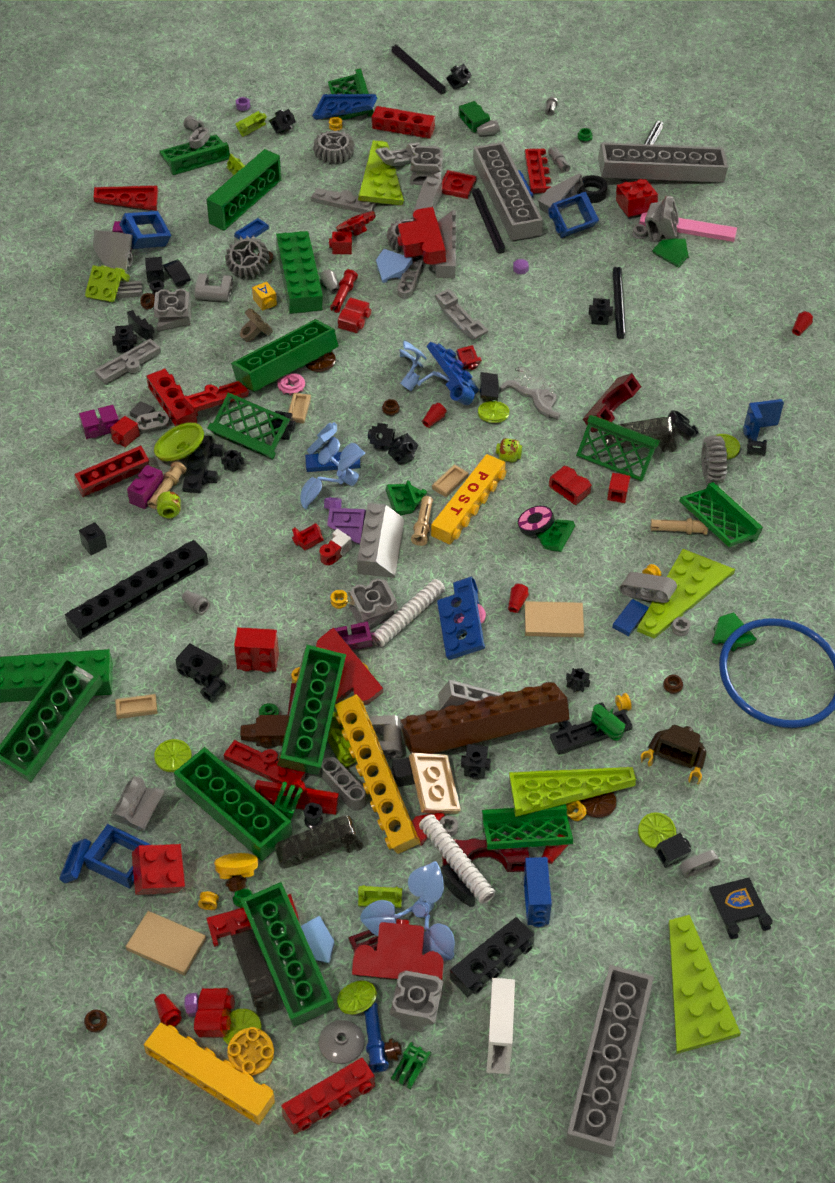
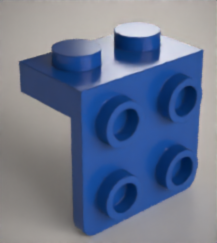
M777 399L749 403L743 427L744 435L757 441L760 428L778 425L784 405L783 400Z

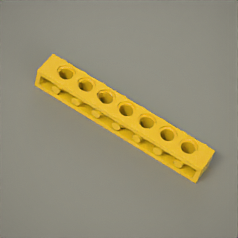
M356 694L335 704L337 710L335 717L338 723L343 725L344 729L341 731L345 740L349 741L351 745L348 749L352 758H356L358 765H356L357 772L360 777H364L365 783H363V787L366 793L372 797L370 804L375 813L378 812L380 819L377 822L381 830L386 832L385 842L390 850L393 849L399 854L421 844L363 701ZM354 718H357L355 723L350 724ZM364 735V738L357 742L358 738ZM371 753L368 759H364L366 754ZM379 770L375 777H371L374 771ZM383 788H386L385 793L379 795V791ZM393 806V810L386 814V810ZM396 825H401L397 832H393Z

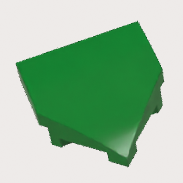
M663 239L652 250L653 254L678 268L689 258L686 239Z
M407 480L406 485L387 484L385 489L392 510L400 516L413 513L428 492L412 486L409 480Z
M554 519L551 528L544 533L538 532L536 535L544 549L561 552L575 528V523L571 520Z
M734 612L718 618L713 629L714 637L712 638V643L717 645L718 643L724 644L736 629L744 625ZM748 631L734 642L731 651L735 652L737 647L753 645L757 638L751 631Z

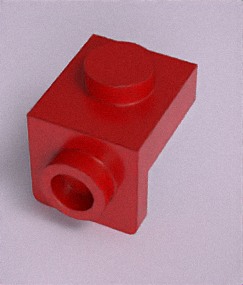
M473 345L456 350L458 359L464 364V369L474 370L478 368L482 360L481 357H477Z
M316 523L301 532L296 527L292 528L294 534L292 539L295 545L300 546L304 551L324 541L320 527Z

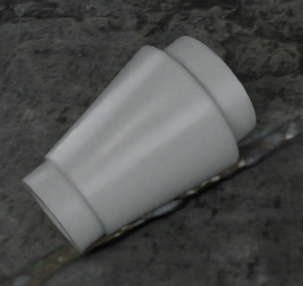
M493 119L477 127L479 137L496 135L500 132L498 121H493Z
M330 269L324 270L320 274V281L331 294L337 293L339 285L335 272Z
M189 590L183 593L182 599L195 614L207 612L210 604L206 597Z

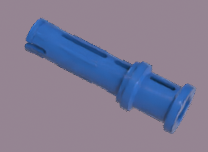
M374 1002L369 1009L364 1011L368 1036L366 1052L369 1054V1068L372 1072L378 1073L387 1070L389 1064L385 1059V1043L381 1038L378 1004Z

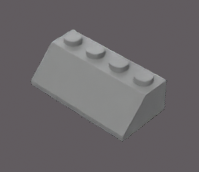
M367 503L357 558L358 574L395 578L404 518L387 505Z

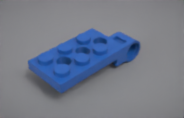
M430 341L426 347L450 379L445 385L450 390L451 399L463 405L471 404L475 394L479 391V388L471 379L472 375L463 368L464 364L455 357L456 353L453 350H447L441 344H435Z
M472 576L453 582L455 594L437 600L445 653L448 660L485 649L478 610V588ZM462 601L460 606L454 607L456 602ZM464 617L461 623H456L458 618ZM467 633L464 639L459 640L461 634Z

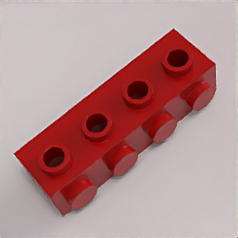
M363 1057L283 1103L281 1105L282 1116L294 1135L300 1131H305L313 1123L327 1118L335 1110L347 1106L355 1098L370 1092L375 1087V1076Z

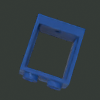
M586 192L555 202L548 209L549 217L553 220L555 229L561 238L591 228L599 221ZM577 204L585 223L567 229L559 210Z
M158 211L124 213L119 224L125 234L133 235L132 249L167 246L172 236ZM152 224L156 234L142 235L137 225Z
M107 824L84 856L86 868L130 889L134 884L133 865L128 873L124 874L102 863L101 860L114 842L132 851L138 846L151 844Z
M547 857L525 858L523 884L527 925L543 927L549 925L552 906Z

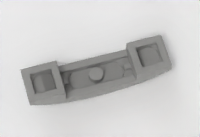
M419 142L408 144L405 149L390 151L385 147L376 149L375 152L387 165L402 166L411 163L412 149L417 145H421Z
M449 288L435 295L445 315L464 335L471 339H477L488 333V329L479 320L474 321L458 304L457 296Z

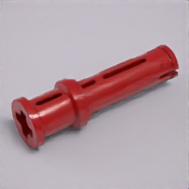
M352 269L344 271V277L339 282L340 288L330 306L331 311L336 307L334 312L339 313L348 292L353 289V283L357 280L358 274Z

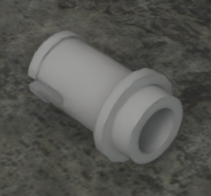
M550 97L546 101L545 114L549 115L551 112V116H553L558 101L555 97Z

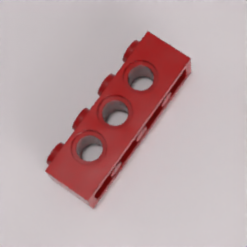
M376 106L372 115V129L431 139L435 129V116Z
M164 368L146 376L149 390L175 427L185 423H197L198 412L192 413L182 403L183 398L187 395L184 396L181 386L175 383L172 374H169Z
M140 445L75 473V484L82 497H85L140 473L146 465H149V459Z

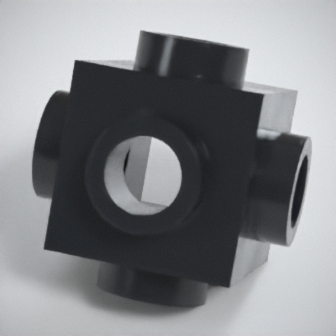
M463 63L460 66L455 65L450 69L451 73L446 77V80L455 90L460 86L464 87L469 83L468 79L472 74Z
M289 109L277 111L274 113L275 117L269 120L276 134L283 130L285 132L293 128L292 125L296 123L295 117Z
M593 298V305H589L588 315H591V324L608 325L609 316L612 317L613 313L610 299Z
M132 325L115 326V335L112 336L113 346L117 348V353L127 352L134 348V344H137V334H134Z
M275 411V413L290 419L281 439L289 440L296 424L293 421V414ZM277 419L272 421L274 429L279 428L283 420Z
M377 423V426H372V429L368 431L369 444H374V448L385 449V446L391 447L390 444L395 438L396 429L388 428V424Z
M406 433L391 442L388 454L399 465L405 462L409 463L414 459V454L419 445Z
M467 744L466 756L462 755L461 768H464V776L473 779L485 778V771H490L491 759L487 758V746Z

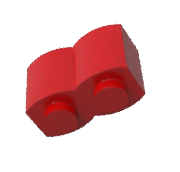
M352 297L349 298L345 308L338 317V328L353 333H358L359 329L362 330L365 319L369 318L371 314L369 303Z
M564 465L550 476L549 479L550 488L563 495L565 499L574 505H577L591 493L592 485L590 481L577 475L576 471Z
M202 988L194 1021V1031L199 1038L225 1037L227 1030H230L231 1018L229 1015L231 1009H234L235 997L228 988Z

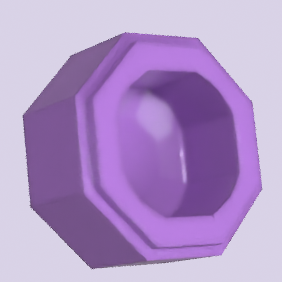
M239 97L236 100V108L240 111H247L250 108V100L246 97Z
M517 259L513 262V272L525 274L529 271L528 261Z
M329 497L324 499V508L328 510L329 508L342 507V499Z
M197 993L187 994L185 997V1010L189 1017L196 1016L199 1001Z

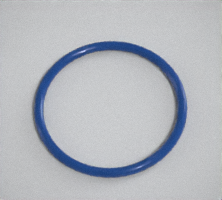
M766 618L742 625L727 638L719 659L721 680L732 700L747 714L773 726L801 728L822 721L835 710L834 693L828 706L814 716L799 720L774 718L757 711L747 704L734 689L728 675L727 659L734 642L744 633L764 626L786 627L808 636L827 653L835 669V651L819 634L797 622Z

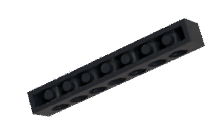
M195 540L185 543L182 547L152 562L149 566L121 580L118 584L104 590L92 599H88L78 607L71 609L65 614L67 626L81 640L207 566V553Z

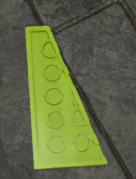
M381 140L372 141L357 201L403 205L404 199L395 167L384 163L375 152L379 148L387 147L389 149L388 142Z
M682 549L667 575L668 578L673 579L677 584L675 592L667 603L652 601L637 627V632L655 639L669 628L676 618L682 617L687 610L692 609L709 595L715 587L720 586L726 578L731 577L735 573V569Z
M633 767L509 772L515 817L636 786Z
M690 914L669 920L676 1054L739 1037L741 1032Z

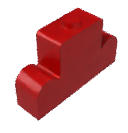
M433 207L417 209L413 213V221L398 224L399 236H397L398 246H402L404 257L423 255L424 263L429 265L446 262V250Z
M334 628L317 640L316 647L346 654L335 704L354 692V695L357 694L363 701V704L367 705L383 693V687Z
M396 919V923L381 922L379 924L376 951L369 945H361L355 950L352 975L398 979L399 973L411 971L437 976L443 980L444 960L435 951H429L422 955L425 932L423 926L409 925V920Z

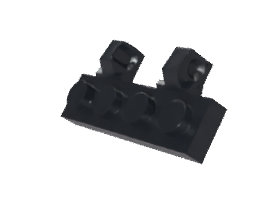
M204 435L200 446L189 456L182 486L183 492L201 493L203 485L207 483L217 484V471H207L206 468L208 459L211 456L223 457L224 449L223 445L212 443V436Z
M602 702V703H599L600 705H602V706L606 709V707H605V705H604L603 702ZM624 709L613 713L614 716L625 724L624 732L632 730L633 725ZM567 720L558 722L560 727L558 732L550 734V740L558 755L609 738L602 730L597 732V725L592 721L579 725H572Z

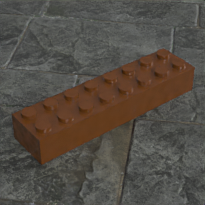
M545 682L541 686L525 687L516 692L508 691L503 693V695L495 697L487 696L483 700L467 701L458 706L450 705L445 707V709L437 711L429 710L421 715H409L404 719H400L403 741L411 754H432L570 720L568 700L565 694L554 682Z

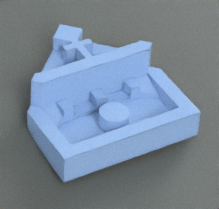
M383 249L376 259L377 270L381 276L382 283L387 282V279L391 278L401 279L402 273H405L413 263L412 258H406L404 255L387 249Z
M336 422L328 423L317 435L318 439L307 449L309 454L316 453L336 433Z
M318 916L303 924L301 928L315 960L329 964L335 941L321 917Z

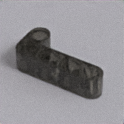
M669 417L617 424L659 440V445L663 452H674L677 448L675 427L672 419ZM612 434L604 437L608 446L617 443L615 436ZM630 441L621 443L622 448L632 447ZM617 445L610 449H619V446Z
M346 815L278 842L275 845V851L279 866L286 869L340 847H343L346 852L352 853L353 850L360 851L364 845L357 824L350 816Z
M252 928L231 935L232 944L249 987L257 1016L279 1010L275 986Z

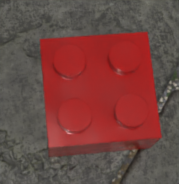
M646 179L624 182L616 186V202L627 217L640 215L648 212L651 203L658 202V193Z
M237 627L234 644L237 669L243 671L255 670L265 673L270 671L276 672L279 656L277 630Z
M181 844L141 845L132 852L135 895L178 893L185 887Z

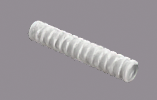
M433 579L429 582L427 586L420 590L399 611L384 622L379 629L371 634L374 644L384 647L389 640H392L393 636H396L401 629H404L429 604H432L437 597L445 592L443 583L438 579Z
M434 815L424 817L419 824V828L423 830L428 839H431V843L435 844V848L438 849L439 853L442 854L443 858L446 859L447 863L450 864L451 868L454 869L455 873L458 874L459 878L462 879L479 903L483 904L490 901L494 897L495 890L491 888V885L487 883V880L483 878V875L479 873V870L475 868V865L471 863V860L467 858V855L463 853L459 845L455 844V840L451 839V835L447 834L448 832Z

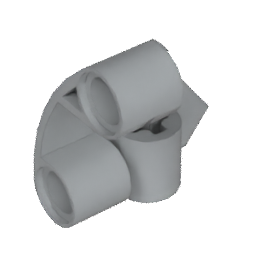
M101 230L94 231L93 248L105 266L113 269L121 268L126 273L127 267L132 265L133 255L130 250L133 235Z

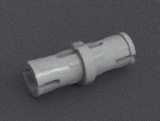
M551 147L548 150V154L552 157L553 163L560 168L562 173L568 172L570 166L565 161V156L558 151L557 147Z

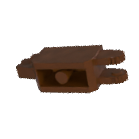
M260 715L256 718L255 724L241 725V740L256 742V746L263 748L282 746L289 715Z

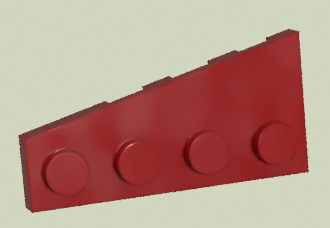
M158 185L94 187L93 198L95 203L157 211Z

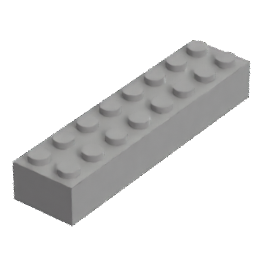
M504 142L474 147L473 163L511 241L542 235L543 219Z
M601 142L598 154L601 177L724 182L728 170L723 147Z
M609 965L565 1145L612 1158L654 976Z

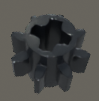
M236 450L224 452L225 457L221 458L224 470L228 469L232 472L238 469L241 470V465L244 464V457H241V452Z
M572 668V673L566 674V687H570L574 693L576 691L584 692V688L590 686V674L586 673L583 668Z

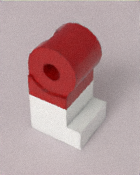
M339 529L332 533L333 539L328 544L320 547V561L324 565H333L352 548L351 537Z

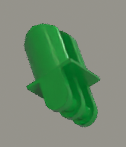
M600 704L594 705L591 721L597 725L596 731L602 730L613 741L621 740L625 724L613 715V709L608 711Z
M283 782L274 807L291 821L301 796L302 788L299 787L293 800L291 796L295 785L291 784L287 796H283L287 782Z
M410 1042L405 1052L402 1053V1059L390 1078L395 1082L401 1074L399 1084L404 1086L408 1081L407 1088L410 1090L420 1072L424 1071V1067L431 1056L430 1051L425 1052L422 1050V1047L417 1048L413 1046V1042Z

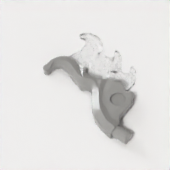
M516 367L515 371L520 372V375L514 380L505 381L500 386V391L503 392L508 387L513 388L524 397H531L539 413L547 418L551 417L558 420L561 413L552 409L556 402V394H553L555 384L551 381L550 385H546L545 379L541 374H539V378H535L529 369Z

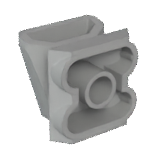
M417 145L412 149L410 170L413 172L410 177L411 185H423L427 176L441 180L440 172L442 171L443 151L439 146Z
M666 195L662 202L651 203L645 217V224L651 242L659 241L662 234L667 239H674L677 236L679 217L675 200L671 196Z
M162 289L155 292L154 317H158L157 331L191 324L189 292L184 289H178L175 292Z
M374 579L370 582V585H356L348 592L351 598L349 609L356 622L368 621L369 629L374 628L395 614V610L398 609L396 599L386 580Z
M133 776L126 784L110 818L141 832L144 831L165 790L146 788L142 778Z
M411 971L399 973L390 1015L400 1020L402 1029L423 1032L426 1025L435 1024L439 1002L443 995V981L437 976Z

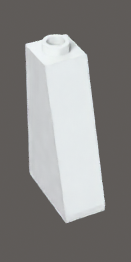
M492 978L486 1073L510 1074L515 980Z

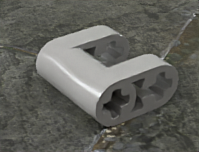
M199 273L195 286L196 300L229 302L233 287V276L224 275L221 286L208 285V274Z
M395 715L369 716L375 733L383 734V741H379L385 758L398 759L402 757L400 718ZM371 753L366 754L364 758L368 759Z

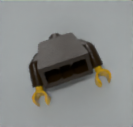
M672 725L669 729L655 733L647 747L649 750L641 754V763L645 758H649L648 767L652 766L653 753L655 752V755L691 769L694 767V770L691 771L688 777V781L690 783L692 776L698 778V785L702 779L700 770H703L707 752L703 743L699 742L701 735L694 732L690 726L680 727Z

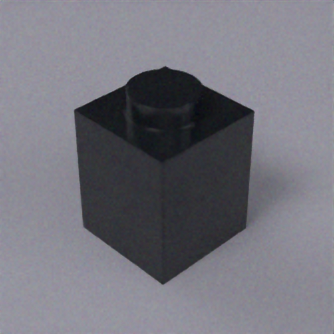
M162 257L145 258L147 282L151 283L154 280L164 282Z
M96 522L79 530L81 543L91 556L107 548L105 534Z
M409 757L392 760V768L390 770L397 787L414 785L415 781Z
M680 832L660 842L654 851L666 868L687 858L691 852V846L689 841Z

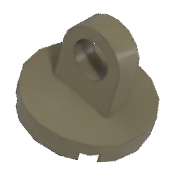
M248 308L245 314L250 320L241 329L240 337L249 342L261 331L270 336L273 332L272 328L253 309Z

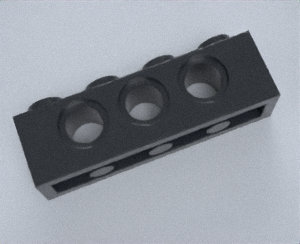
M515 917L450 969V980L467 998L472 994H478L484 988L486 982L492 981V978H497L502 969L506 966L508 968L517 961L518 956L522 953L527 954L533 948L534 934ZM511 943L514 947H507L506 944ZM489 957H497L498 960L493 961ZM480 970L482 973L475 974L472 971Z

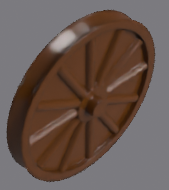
M330 352L305 365L311 371H326L335 365L336 358L334 353Z
M613 792L579 800L586 807V815L600 818L608 816L616 808V797Z

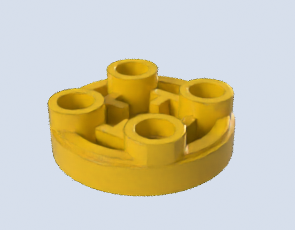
M249 853L227 854L214 861L215 871L219 873L220 879H230L232 875L251 877L254 875V870L258 867V858Z
M255 1027L237 1032L230 1040L227 1048L229 1062L240 1073L246 1072L251 1076L264 1072L270 1066L274 1056L272 1040L264 1031Z

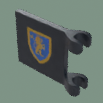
M749 877L709 887L711 896L726 926L730 939L738 938L737 933H739L740 929L736 922L758 917L763 931L771 929L772 919L767 914Z

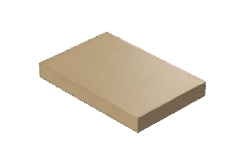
M525 601V636L584 637L583 603Z
M410 754L409 759L421 813L458 814L461 809L448 755Z
M147 911L126 945V950L185 976L203 946L206 935Z

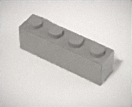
M452 210L438 221L446 250V262L432 265V272H436V278H455L456 210Z

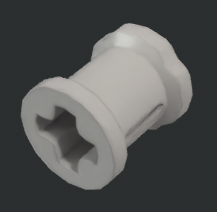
M188 115L183 122V126L194 132L196 129L204 127V123Z

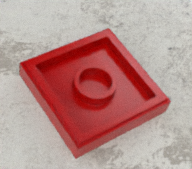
M447 170L442 179V194L468 199L476 183L477 176Z

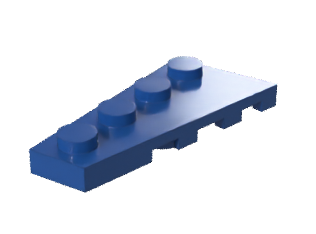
M323 94L312 116L314 120L372 110L377 97L376 94Z

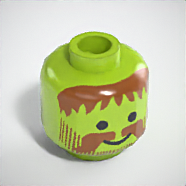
M503 438L501 444L497 443L496 454H499V459L502 461L515 463L517 459H521L522 445H520L518 440Z
M171 491L161 493L157 498L158 514L167 519L179 515L181 500L178 494Z

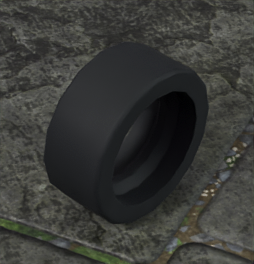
M595 175L582 177L583 185L577 191V195L586 192L591 203L603 201L607 195V182ZM587 187H596V188H598V189H600V190H598V191H588V190H586V189H584V188H587Z

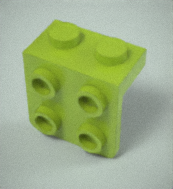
M92 265L85 296L91 299L114 302L120 281L129 282L130 276L121 268L113 269L105 265Z

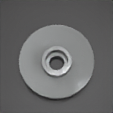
M338 1020L328 1024L322 1030L319 1037V1048L322 1055L327 1060L336 1064H346L354 1061L362 1053L365 1043L362 1030L353 1022ZM339 1036H344L346 1039L344 1041H339L337 1038Z

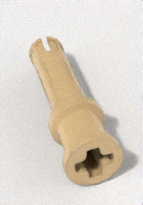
M178 461L172 462L170 470L163 475L162 483L147 502L150 508L157 510L158 496L163 492L170 491L173 486L178 484L180 476L186 472V467Z
M424 496L421 500L418 521L414 524V534L411 536V542L419 546L426 545L428 541L427 533L430 531L428 522L433 499L429 496Z
M688 518L686 521L651 519V531L686 532L688 535L692 533L707 535L708 528L700 520H692V518Z

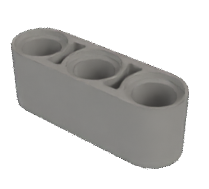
M630 572L621 584L620 591L631 598L667 603L675 592L677 584L668 577Z
M325 758L321 766L322 779L335 793H339V798L351 810H362L366 805L364 787L336 758Z

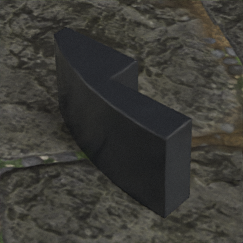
M178 259L163 264L164 270L168 273L171 282L175 286H183L188 281H191L186 269Z
M133 310L128 311V323L133 326V330L145 340H153L152 334L155 332L152 324H149L146 318L141 319L139 315L136 316Z
M481 372L479 378L480 398L485 401H498V374Z
M449 864L442 866L443 882L449 891L467 906H475L474 894L471 893L462 880H459L458 874L451 870Z

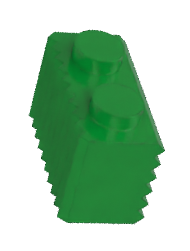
M476 101L459 106L458 116L473 133L477 132V127L490 121L489 114L484 112L481 105H478Z

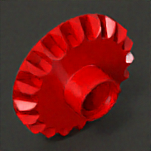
M374 211L351 217L336 227L337 232L352 231L354 236L367 231L365 225L373 221L376 214Z

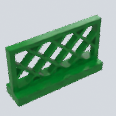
M361 68L355 69L356 74L328 81L331 94H369ZM372 109L339 115L338 117L344 120L367 113L371 117L374 111Z
M217 134L210 136L200 148H191L188 142L159 151L161 157L170 167L172 175L225 161L230 157L228 143H223Z
M228 392L214 422H210L207 429L213 434L273 460L276 455L274 451L290 419ZM232 398L236 400L238 406L229 410L228 404ZM250 406L253 413L244 416L242 408ZM239 410L241 418L233 421L231 413ZM263 412L266 413L268 419L259 423L257 415ZM228 415L230 422L224 425L220 424L221 418ZM254 417L256 424L248 427L246 419ZM277 419L283 420L281 426L274 429L272 421ZM243 421L245 429L236 431L234 424ZM269 423L271 431L263 434L261 426ZM258 428L260 435L252 438L249 431ZM273 434L274 441L270 446L266 444L264 438Z
M589 415L588 425L576 456L643 481L655 448L658 447L660 441L597 416ZM592 427L598 429L600 437L593 440L589 434ZM612 434L615 436L617 443L608 446L604 437ZM602 439L606 448L597 452L593 442ZM630 441L633 449L625 453L621 443ZM591 444L594 453L589 456L582 454L584 447ZM618 445L622 454L613 458L610 448ZM643 447L650 449L648 456L641 459L638 449ZM607 450L610 460L602 462L598 454ZM635 451L639 461L629 464L626 455ZM624 457L627 466L621 469L617 468L614 460ZM638 463L642 467L640 476L635 475L631 468Z
M714 482L708 483L706 489L680 497L679 502L728 547L748 540L751 543L757 541L763 529L753 517ZM700 504L709 506V508L700 506ZM713 515H714V516H717V517H721L722 520H721V519L714 518ZM725 527L732 528L734 531L725 529ZM726 535L734 537V539L730 540Z
M566 804L516 817L514 808L482 810V830L485 834L487 850L573 844ZM550 829L553 832L548 833L545 830ZM528 830L532 833L528 835L524 833V831ZM506 831L510 833V835L506 836L502 833ZM519 837L522 838V840H515V838ZM495 838L501 840V841H493V842H491V841L494 840Z

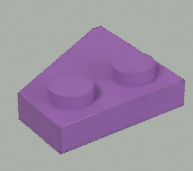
M329 508L327 526L334 531L339 529L351 537V541L360 545L366 510Z

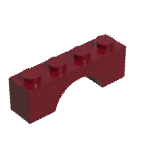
M633 373L618 377L583 417L586 425H588L589 415H594L610 422L615 419L612 414L614 410L623 402L632 398L641 388ZM591 428L592 433L598 431L596 428Z
M476 838L469 840L454 839L455 844L459 845V848L463 850V853L467 855L471 862L478 858H492L500 862L506 872H524L525 858H529L528 847L487 850L486 840ZM495 838V839L492 840L491 842H493V841H501V840ZM442 856V866H445L448 863Z

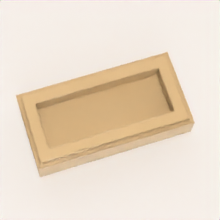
M293 393L288 413L293 414V421L295 423H305L311 395Z
M454 464L432 485V489L447 497L469 476V473Z
M155 694L115 699L117 719L158 714Z

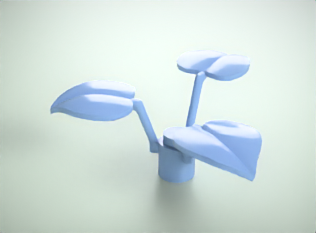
M405 340L403 341L404 350L415 352L416 358L408 352L399 349L400 357L410 358L413 363L410 371L401 381V385L412 391L416 384L420 386L422 382L431 376H437L446 381L450 380L438 371H433L423 379L418 380L420 376L413 371L417 364L423 367L420 361H418L420 356L425 360L427 358L412 344Z
M331 437L322 447L318 461L322 465L327 464L329 460L338 466V479L317 477L316 479L311 477L301 490L300 500L304 509L307 510L308 505L321 491L322 480L337 482L341 485L344 482L349 486L356 484L359 475L349 469V467L366 454L356 443H350L344 448L340 455L341 460H339V463L333 457L340 447L337 438Z
M436 861L419 867L410 874L408 878L409 890L414 896L420 897L413 906L395 914V907L391 902L379 900L368 905L361 913V922L373 934L378 936L379 924L381 922L396 923L397 918L413 912L415 916L425 918L424 928L426 931L424 932L423 953L425 954L429 951L438 952L444 961L454 958L455 940L450 928L440 923L434 924L429 928V919L431 918L429 913L432 911L434 903L441 898L444 890L442 872Z

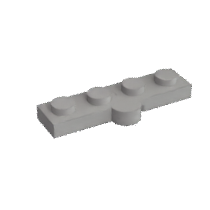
M316 188L311 196V202L358 213L371 212L376 206L375 202L357 201L358 197L353 196L352 192L348 190L339 193Z
M148 339L94 370L95 376L104 384H107L126 372L136 373L140 370V364L161 353V348L153 340Z

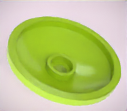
M185 423L170 429L156 442L154 454L159 460L167 462L188 457L202 443L204 437L203 428L197 423Z

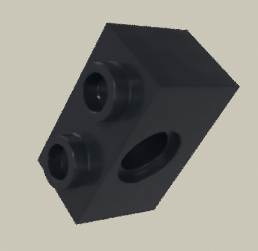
M191 643L175 659L177 671L182 676L192 678L198 685L203 684L207 686L213 676L219 677L223 672L220 659Z

